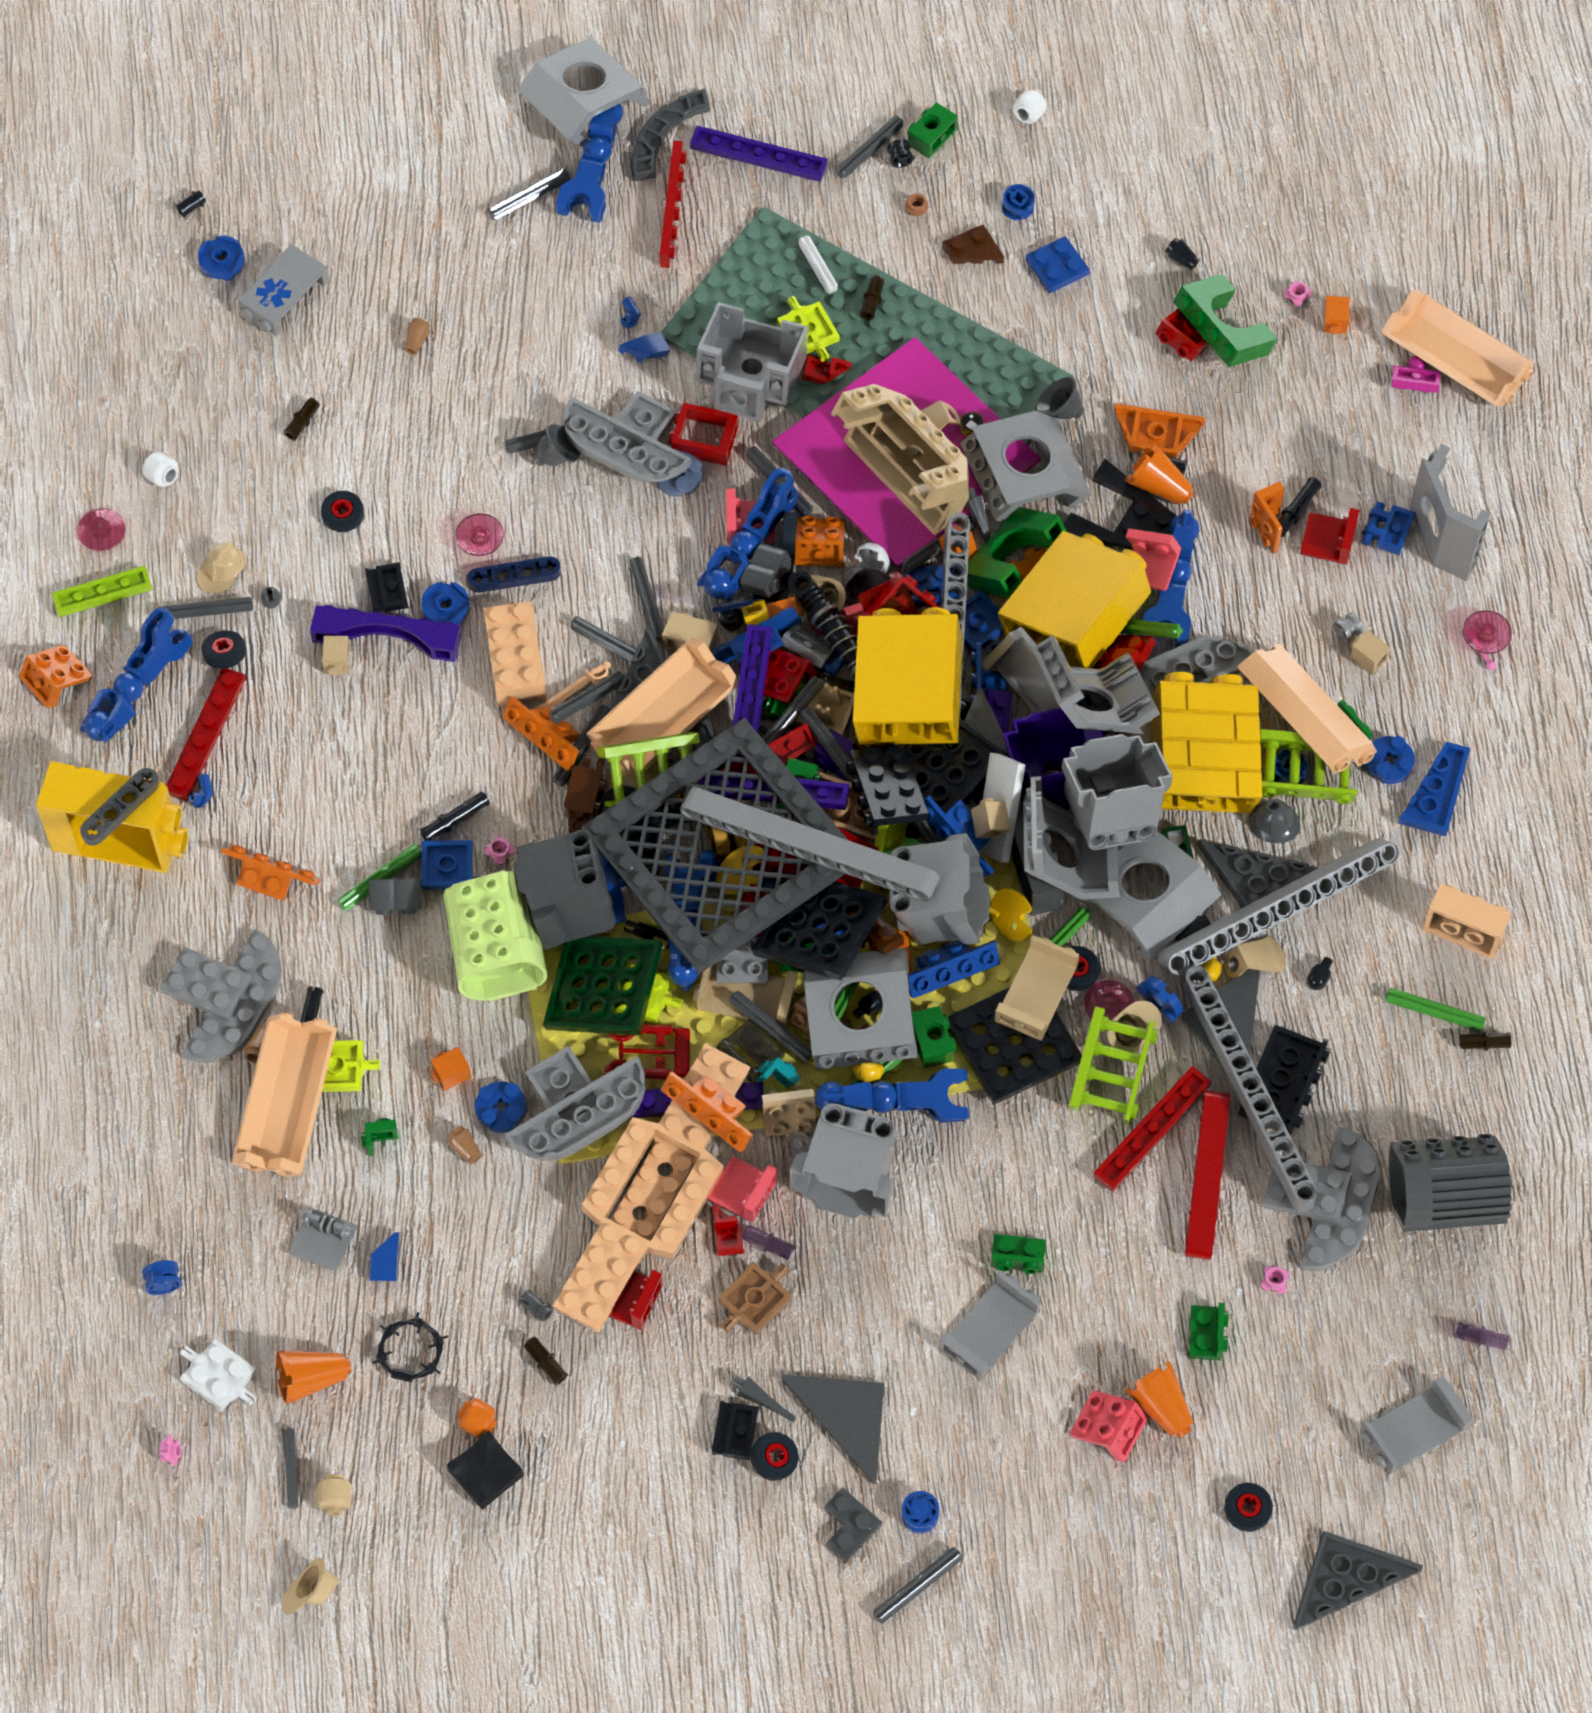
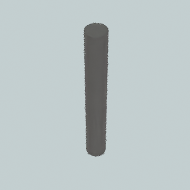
M288 1428L284 1430L288 1508L295 1509L299 1507L295 1430Z

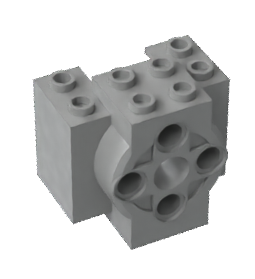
M718 302L697 347L695 381L715 386L714 409L760 422L767 405L773 402L787 405L806 360L809 326L783 319L781 328L743 318L744 309Z

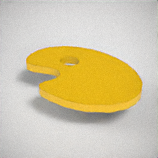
M751 845L750 854L763 855L764 850L761 847ZM746 846L730 853L721 863L720 867L742 869ZM750 859L747 870H752L756 864L762 861ZM717 872L716 883H722L724 873ZM728 873L726 884L740 885L741 874ZM746 875L744 886H749L751 883L757 885L759 876ZM725 889V894L738 895V890Z
M1004 888L997 891L991 902V908L1000 912L997 918L992 916L996 927L1010 940L1024 941L1028 939L1032 934V929L1023 920L1025 914L1032 911L1030 903L1025 896L1013 889ZM1013 923H1016L1017 928L1015 930L1012 929Z

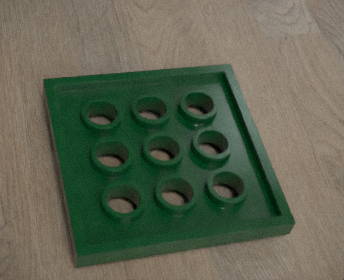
M587 936L565 942L543 1022L544 1028L556 1031L640 1036L663 947L661 941ZM585 957H591L588 964L580 965L581 960ZM609 958H614V962L610 966H603L604 962ZM631 960H638L634 967L627 968V964ZM580 979L585 980L581 987L574 988L575 983ZM609 981L604 989H597L601 982ZM626 982H632L628 990H621L622 985ZM579 1002V1006L575 1010H568L571 1004ZM598 1003L603 1004L599 1011L592 1012L593 1006ZM620 1005H626V1009L622 1013H615L616 1008Z

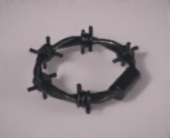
M417 1312L415 1319L398 1321L388 1325L386 1328L380 1325L384 1333L378 1346L377 1360L372 1361V1364L380 1363L391 1374L393 1379L412 1383L413 1379L423 1378L429 1374L432 1375L435 1371L441 1374L436 1367L442 1354L443 1339L448 1338V1335L440 1336L427 1322L423 1321L422 1318H418L420 1312ZM406 1324L418 1328V1334L421 1327L428 1329L434 1338V1344L429 1345V1348L436 1347V1357L433 1362H429L427 1366L421 1363L425 1369L415 1375L414 1372L397 1368L391 1369L387 1362V1355L392 1354V1352H384V1342L394 1333L399 1337L400 1334L396 1330Z

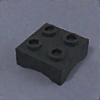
M489 1430L468 1450L447 1464L450 1474L482 1510L524 1476L523 1469L508 1455Z

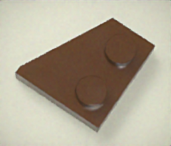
M984 224L942 242V247L953 264H965L967 262L983 264V260H997V264L1004 263V255Z

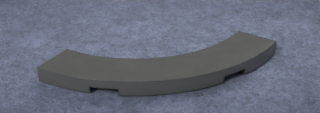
M706 89L684 94L669 105L665 104L646 122L637 137L632 156L634 182L657 178L655 168L656 156L661 143L672 129L686 119L701 113L710 112Z

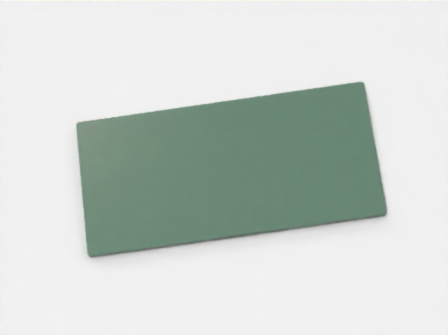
M765 207L757 212L661 331L665 341L696 358L697 347L718 302L744 309L743 318L779 327L777 318L788 314L792 310L787 303L788 298L791 297L792 299V296H795L800 306H808L820 301L840 336L839 342L825 347L830 355L827 361L831 362L832 358L835 357L852 362L849 370L826 384H820L802 379L804 363L787 405L779 404L803 418L914 337L931 351L1000 419L1035 411L1039 397L1052 383L1067 376L1074 378L1072 374ZM808 235L813 241L838 284L836 292L826 293L799 246V239ZM879 275L885 280L880 295L882 300L877 305L874 319L866 320L860 316L865 300L863 295L868 290L871 278ZM812 352L806 355V359L808 355L820 358L817 352ZM1022 439V440H1023L1026 444H1028L1031 439Z

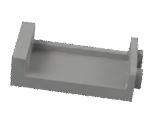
M1020 627L1009 633L981 663L987 671L995 667L1034 713L1061 708L1032 649L1037 644Z

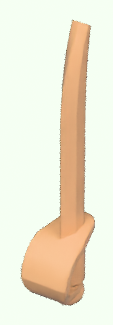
M605 661L590 672L584 670V676L533 709L542 707L553 708L591 682L593 685L610 676L611 663Z

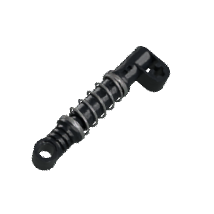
M797 571L793 573L789 579L790 590L802 603L806 611L809 612V619L813 626L817 627V631L823 632L825 635L824 641H829L833 646L832 651L838 652L840 655L839 661L844 660L847 664L846 671H850V676L855 680L858 635L853 633L854 627L847 625L846 616L838 614L839 607L837 604L827 599L815 580L807 572ZM802 582H808L805 589L798 590Z

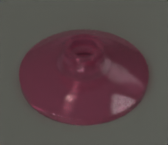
M106 508L88 512L81 518L77 527L80 542L85 547L95 551H105L117 546L122 541L126 531L124 520L120 514Z
M483 513L473 514L464 518L456 529L458 546L465 553L473 556H485L493 553L500 547L504 538L501 523L495 517ZM479 537L484 538L483 540H476Z
M1483 610L1473 613L1466 619L1463 626V637L1473 650L1483 654H1495L1508 646L1512 637V629L1509 622L1501 614ZM1486 634V635H1488L1490 638H1486V637H1484V636H1482V635Z
M1104 980L1089 988L1084 998V1009L1087 1016L1092 1020L1095 1006L1104 1008V1016L1109 1017L1108 1020H1113L1114 1017L1127 1006L1134 1003L1135 1000L1132 992L1124 984L1113 980ZM1106 998H1113L1115 1001L1109 1003L1106 1001Z

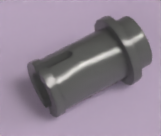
M531 1290L524 1292L521 1296L522 1299H519V1303L531 1311L537 1321L541 1320L544 1322L553 1313L551 1304L543 1302Z

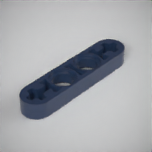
M547 556L472 569L468 573L467 581L469 589L476 593L549 582L559 578L561 565L557 558ZM547 566H552L553 571L548 572ZM536 567H539L540 574H537ZM528 568L533 573L528 577H523L519 574L520 571ZM500 572H505L509 575L504 581L496 579V575ZM488 575H491L492 582H489ZM477 577H480L481 583H476Z

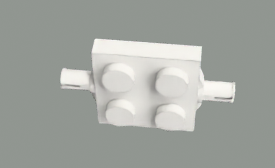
M214 1339L199 1354L188 1346L182 1349L180 1355L189 1360L191 1365L180 1377L181 1382L220 1411H223L231 1401L238 1397L249 1404V1406L253 1405V1402L256 1401L257 1396L246 1389L247 1383L256 1374V1368L219 1341Z

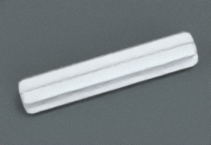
M808 235L799 239V246L826 293L836 292L838 284L813 241Z

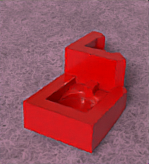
M808 355L802 379L826 384L849 370L852 362L835 357L832 358L831 362L826 360L822 362L820 358Z
M713 1205L718 1256L744 1254L741 1226L738 1225V1218L733 1215L730 1217L721 1211L718 1205Z

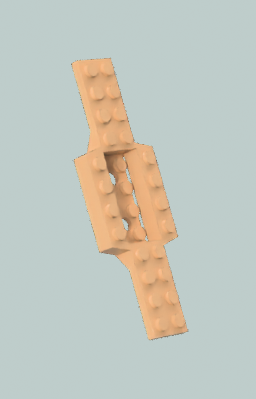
M705 1043L684 1081L693 1087L701 1078L707 1075L735 1097L751 1067ZM671 1101L659 1124L632 1117L582 1203V1211L599 1227L555 1301L553 1309L597 1333H600L636 1268L647 1253L674 1259L723 1173L724 1165L706 1150L714 1132L675 1101ZM654 1138V1146L613 1217L608 1219L607 1217ZM667 1163L673 1168L672 1174L667 1177L661 1176L657 1170L659 1165ZM635 1208H645L648 1213L647 1217L644 1220H636L632 1215Z

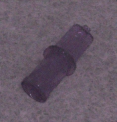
M752 1226L746 1227L742 1237L744 1240L763 1248V1252L769 1251L786 1260H789L795 1247L794 1244L775 1237L774 1233L770 1235Z
M1458 1322L1455 1339L1478 1343L1479 1347L1482 1344L1505 1350L1508 1346L1509 1335L1487 1330L1485 1326L1479 1328Z

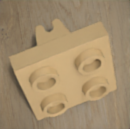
M825 683L824 687L807 707L813 709L828 730L831 728L844 736L852 716L854 693ZM800 716L796 719L797 727L805 724Z
M796 1086V1091L776 1093L775 1089H770V1094L762 1095L765 1137L815 1131L816 1112L813 1089L802 1090L801 1086Z

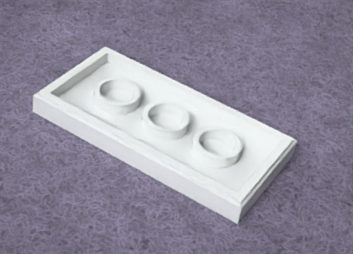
M990 753L983 799L993 798L995 801L1006 803L1010 831L997 839H991L979 852L1000 862L1009 863L1025 764L998 753Z

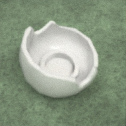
M872 542L862 544L854 556L855 559H858V565L876 568L883 574L887 572L890 566L889 556L885 549L879 544Z

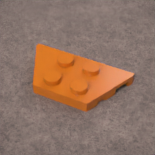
M1115 403L1114 407L1115 416L1130 452L1141 453L1147 447L1151 449V444L1155 443L1164 453H1168V456L1177 458L1205 423V417L1117 403Z

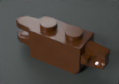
M584 754L582 765L573 766L564 802L565 816L570 821L569 833L582 830L581 827L601 813L602 802H599L600 795L605 794L607 788V780L603 779L605 758L599 757L597 768L592 769L589 768L591 764L590 755Z

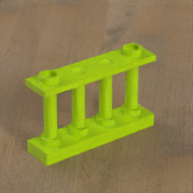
M1260 730V747L1266 749L1264 781H1262L1263 797L1281 795L1335 800L1339 804L1354 802L1358 790L1349 789L1350 765L1344 771L1339 772V788L1324 787L1325 762L1297 732ZM1279 748L1288 749L1291 752L1289 783L1274 782L1276 750ZM1303 750L1313 751L1316 754L1314 786L1299 784L1300 757Z
M687 732L597 747L598 757L607 758V762H610L615 800L604 801L605 806L612 807L625 798L620 768L621 756L630 754V757L633 758L637 789L647 783L643 760L645 752L654 750V754H657L659 774L669 768L667 760L669 748L677 747L680 750L682 760L691 754L692 744L700 743L699 733Z
M1095 1006L1069 1109L1079 1111L1081 1105L1086 1106V1104L1125 1113L1124 1123L1129 1124L1130 1119H1136L1139 1108V1104L1135 1103L1150 1044L1155 1045L1159 1030L1154 1029V1021H1150L1147 1030L1108 1020L1109 1017L1104 1016L1105 1009ZM1110 1030L1144 1039L1142 1054L1103 1045L1102 1041H1098L1100 1031ZM1099 1054L1139 1064L1135 1079L1095 1069L1096 1066L1092 1065L1093 1057H1099ZM1096 1079L1132 1089L1129 1103L1089 1094V1091L1085 1090L1087 1080L1092 1081Z

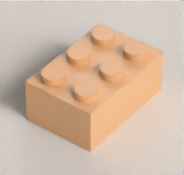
M1440 883L1429 908L1423 930L1494 959L1512 912L1507 911L1500 905L1487 903L1476 895L1460 892L1454 886H1446Z

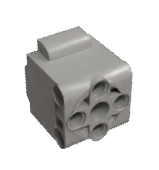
M1124 734L1092 739L1082 746L1071 747L1069 758H1063L1062 771L1066 778L1063 793L1075 816L1074 826L1082 831L1088 847L1092 850H1100L1143 842L1153 838L1157 833L1164 792L1170 788L1173 777L1157 743L1144 744L1140 735L1127 737Z
M967 833L951 835L943 842L901 846L893 850L891 856L931 869L940 876V880L928 902L890 890V907L896 915L899 930L901 932L907 931L913 941L919 945L958 940L962 944L980 943V937H983V925L989 920V886L983 882L980 854Z
M834 1103L827 1104L821 1111L809 1151L801 1152L793 1159L790 1168V1189L801 1192L802 1198L815 1201L818 1208L853 1219L860 1215L875 1218L876 1214L887 1217L892 1195V1182L888 1174L893 1161L894 1143L897 1137L893 1122L887 1118Z

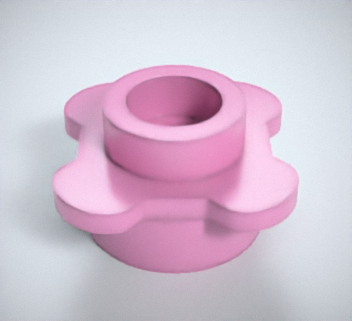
M1294 282L1290 285L1289 289L1284 291V297L1289 298L1295 306H1301L1303 301L1311 298L1312 292L1302 282Z
M503 837L494 839L490 846L485 848V854L491 856L497 865L504 864L505 859L515 853V848L509 846V843Z
M1267 1266L1264 1269L1265 1278L1261 1282L1262 1289L1265 1291L1274 1290L1278 1294L1285 1293L1287 1290L1285 1283L1289 1278V1272L1279 1267Z
M169 1435L166 1440H162L160 1443L159 1456L163 1462H171L172 1466H176L178 1458L181 1457L182 1448L179 1441L174 1440L173 1436Z

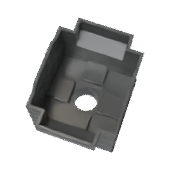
M577 830L573 833L537 843L526 844L517 848L519 858L514 863L518 889L519 892L527 896L532 919L544 950L557 947L565 942L607 932L614 928L616 918L613 909V899L608 888L599 850L594 846L588 831Z

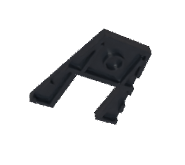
M1104 459L1093 476V482L1133 500L1114 532L1072 512L1063 525L1068 533L1082 538L1084 534H1090L1101 540L1107 547L1118 546L1133 550L1132 545L1126 539L1128 528L1170 535L1169 525L1177 515L1148 492L1125 481L1127 476Z

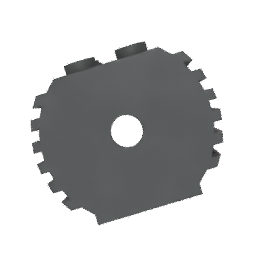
M1480 1134L1473 1138L1454 1136L1448 1140L1428 1138L1423 1142L1403 1140L1390 1143L1388 1166L1393 1213L1403 1232L1508 1223L1511 1210L1510 1203L1512 1202L1510 1166L1507 1154L1496 1136Z

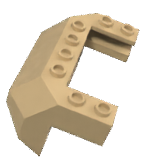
M876 384L842 392L831 415L833 417L839 416L845 422L843 427L846 430L849 429L843 441L934 535H937L946 528L949 517L954 513L962 512L969 500L967 458L929 420L928 416L923 414L914 405L913 401L905 395Z

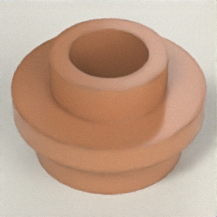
M921 194L911 195L905 204L906 211L913 216L925 214L928 210L927 199Z

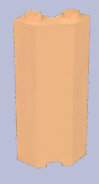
M1420 290L1410 292L1401 310L1392 312L1381 331L1386 337L1496 407L1509 404L1523 382L1526 383L1534 372L1532 370L1534 362Z
M691 637L586 733L591 740L590 746L597 752V747L687 733L739 685V679L729 664L715 659L704 641ZM654 750L645 752L643 757L645 771L657 761V754H654ZM630 754L621 756L620 768L622 777L627 776L636 780L633 758L630 757Z
M1281 644L1273 645L1271 650L1267 652L1263 649L1256 650L1237 666L1242 676L1248 682L1250 681L1253 685H1257L1258 691L1327 764L1333 774L1344 771L1352 760L1358 767L1372 760L1377 752L1373 743Z
M283 1012L279 1013V1015L268 1017L231 1164L259 1173H263V1170L277 1172L278 1176L293 1177L302 1174L337 1028L328 1025L329 1022L327 1020L314 1018L313 1021L302 1023L295 1020L293 1015Z

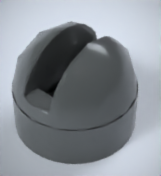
M268 587L262 591L261 601L265 607L275 608L280 604L281 596L276 588ZM268 594H273L274 600H269Z

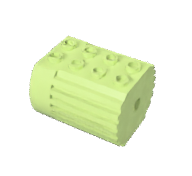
M514 870L509 872L500 871L463 881L445 889L443 894L458 989L462 995L473 1000H489L490 1002L538 989L537 986H541L546 981L547 971L542 942L532 919L527 896L519 892Z

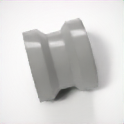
M1352 612L1345 615V619H1338L1333 622L1336 635L1344 643L1350 641L1352 636H1358L1363 633L1362 623Z

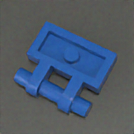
M1376 502L1375 507L1371 509L1368 515L1370 518L1369 522L1362 530L1363 537L1361 543L1368 546L1372 539L1379 540L1377 544L1378 549L1400 555L1416 512L1395 505L1388 512L1384 510V503ZM1381 521L1385 522L1383 529L1377 528L1378 523Z
M943 565L918 567L912 572H907L905 569V576L908 574L919 584L916 588L922 593L925 589L928 592L939 591V593L932 595L937 598L934 603H941ZM954 569L949 570L954 575ZM948 593L952 599H958L957 593ZM911 596L915 605L925 607L926 604L917 596Z

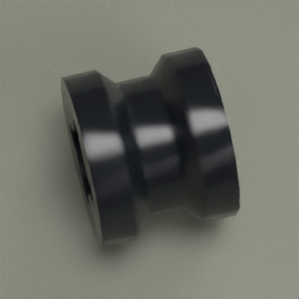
M894 140L887 146L893 167L902 168L912 163L913 154L909 151L910 145L907 140Z

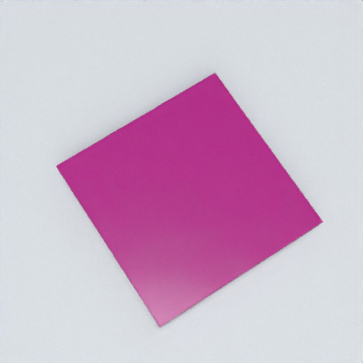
M916 337L772 441V444L872 543L879 544L885 549L889 560L897 568L902 565L904 559L943 534L945 529L934 535L843 441L849 429L846 430L843 427L845 422L839 416L833 417L831 415L842 392L876 384L905 395L913 401L920 411L938 401H943L954 408L960 421L968 413L978 414L982 418L983 424L1001 420ZM948 410V412H949V414L952 416V418L955 419V417H954V415L952 414V412H951L950 410ZM948 423L941 431L965 456L960 442L974 431L966 430L961 423L958 426ZM1022 439L1011 443L1005 452L1010 466L1021 473H1026L1041 461V457ZM968 462L969 489L974 487L976 495H982L981 488ZM964 506L961 513H964L967 516L970 515L969 511Z

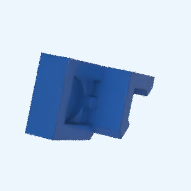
M659 332L627 341L619 346L618 351L622 354L627 352L637 358L636 361L642 363L644 357L650 359L668 356L670 348L662 333Z
M400 1232L393 1233L371 1254V1281H397Z

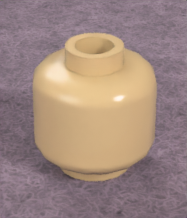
M340 1474L325 1475L323 1480L319 1481L316 1486L317 1507L326 1511L328 1516L342 1515V1511L347 1510L351 1506V1483Z

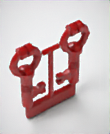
M643 1024L641 1034H656V1047H659V1044L665 1047V1035H672L673 1031L675 1033V1050L624 1048V1043L622 1042H626L636 1035L619 1036L617 1034H607L613 1040L620 1042V1059L614 1060L605 1066L604 1075L614 1070L616 1066L627 1062L622 1059L623 1053L675 1055L673 1072L679 1077H686L690 1068V1029H672V1025ZM655 1056V1064L657 1065L655 1069H644L645 1078L667 1079L671 1069H665V1057L659 1060V1057Z

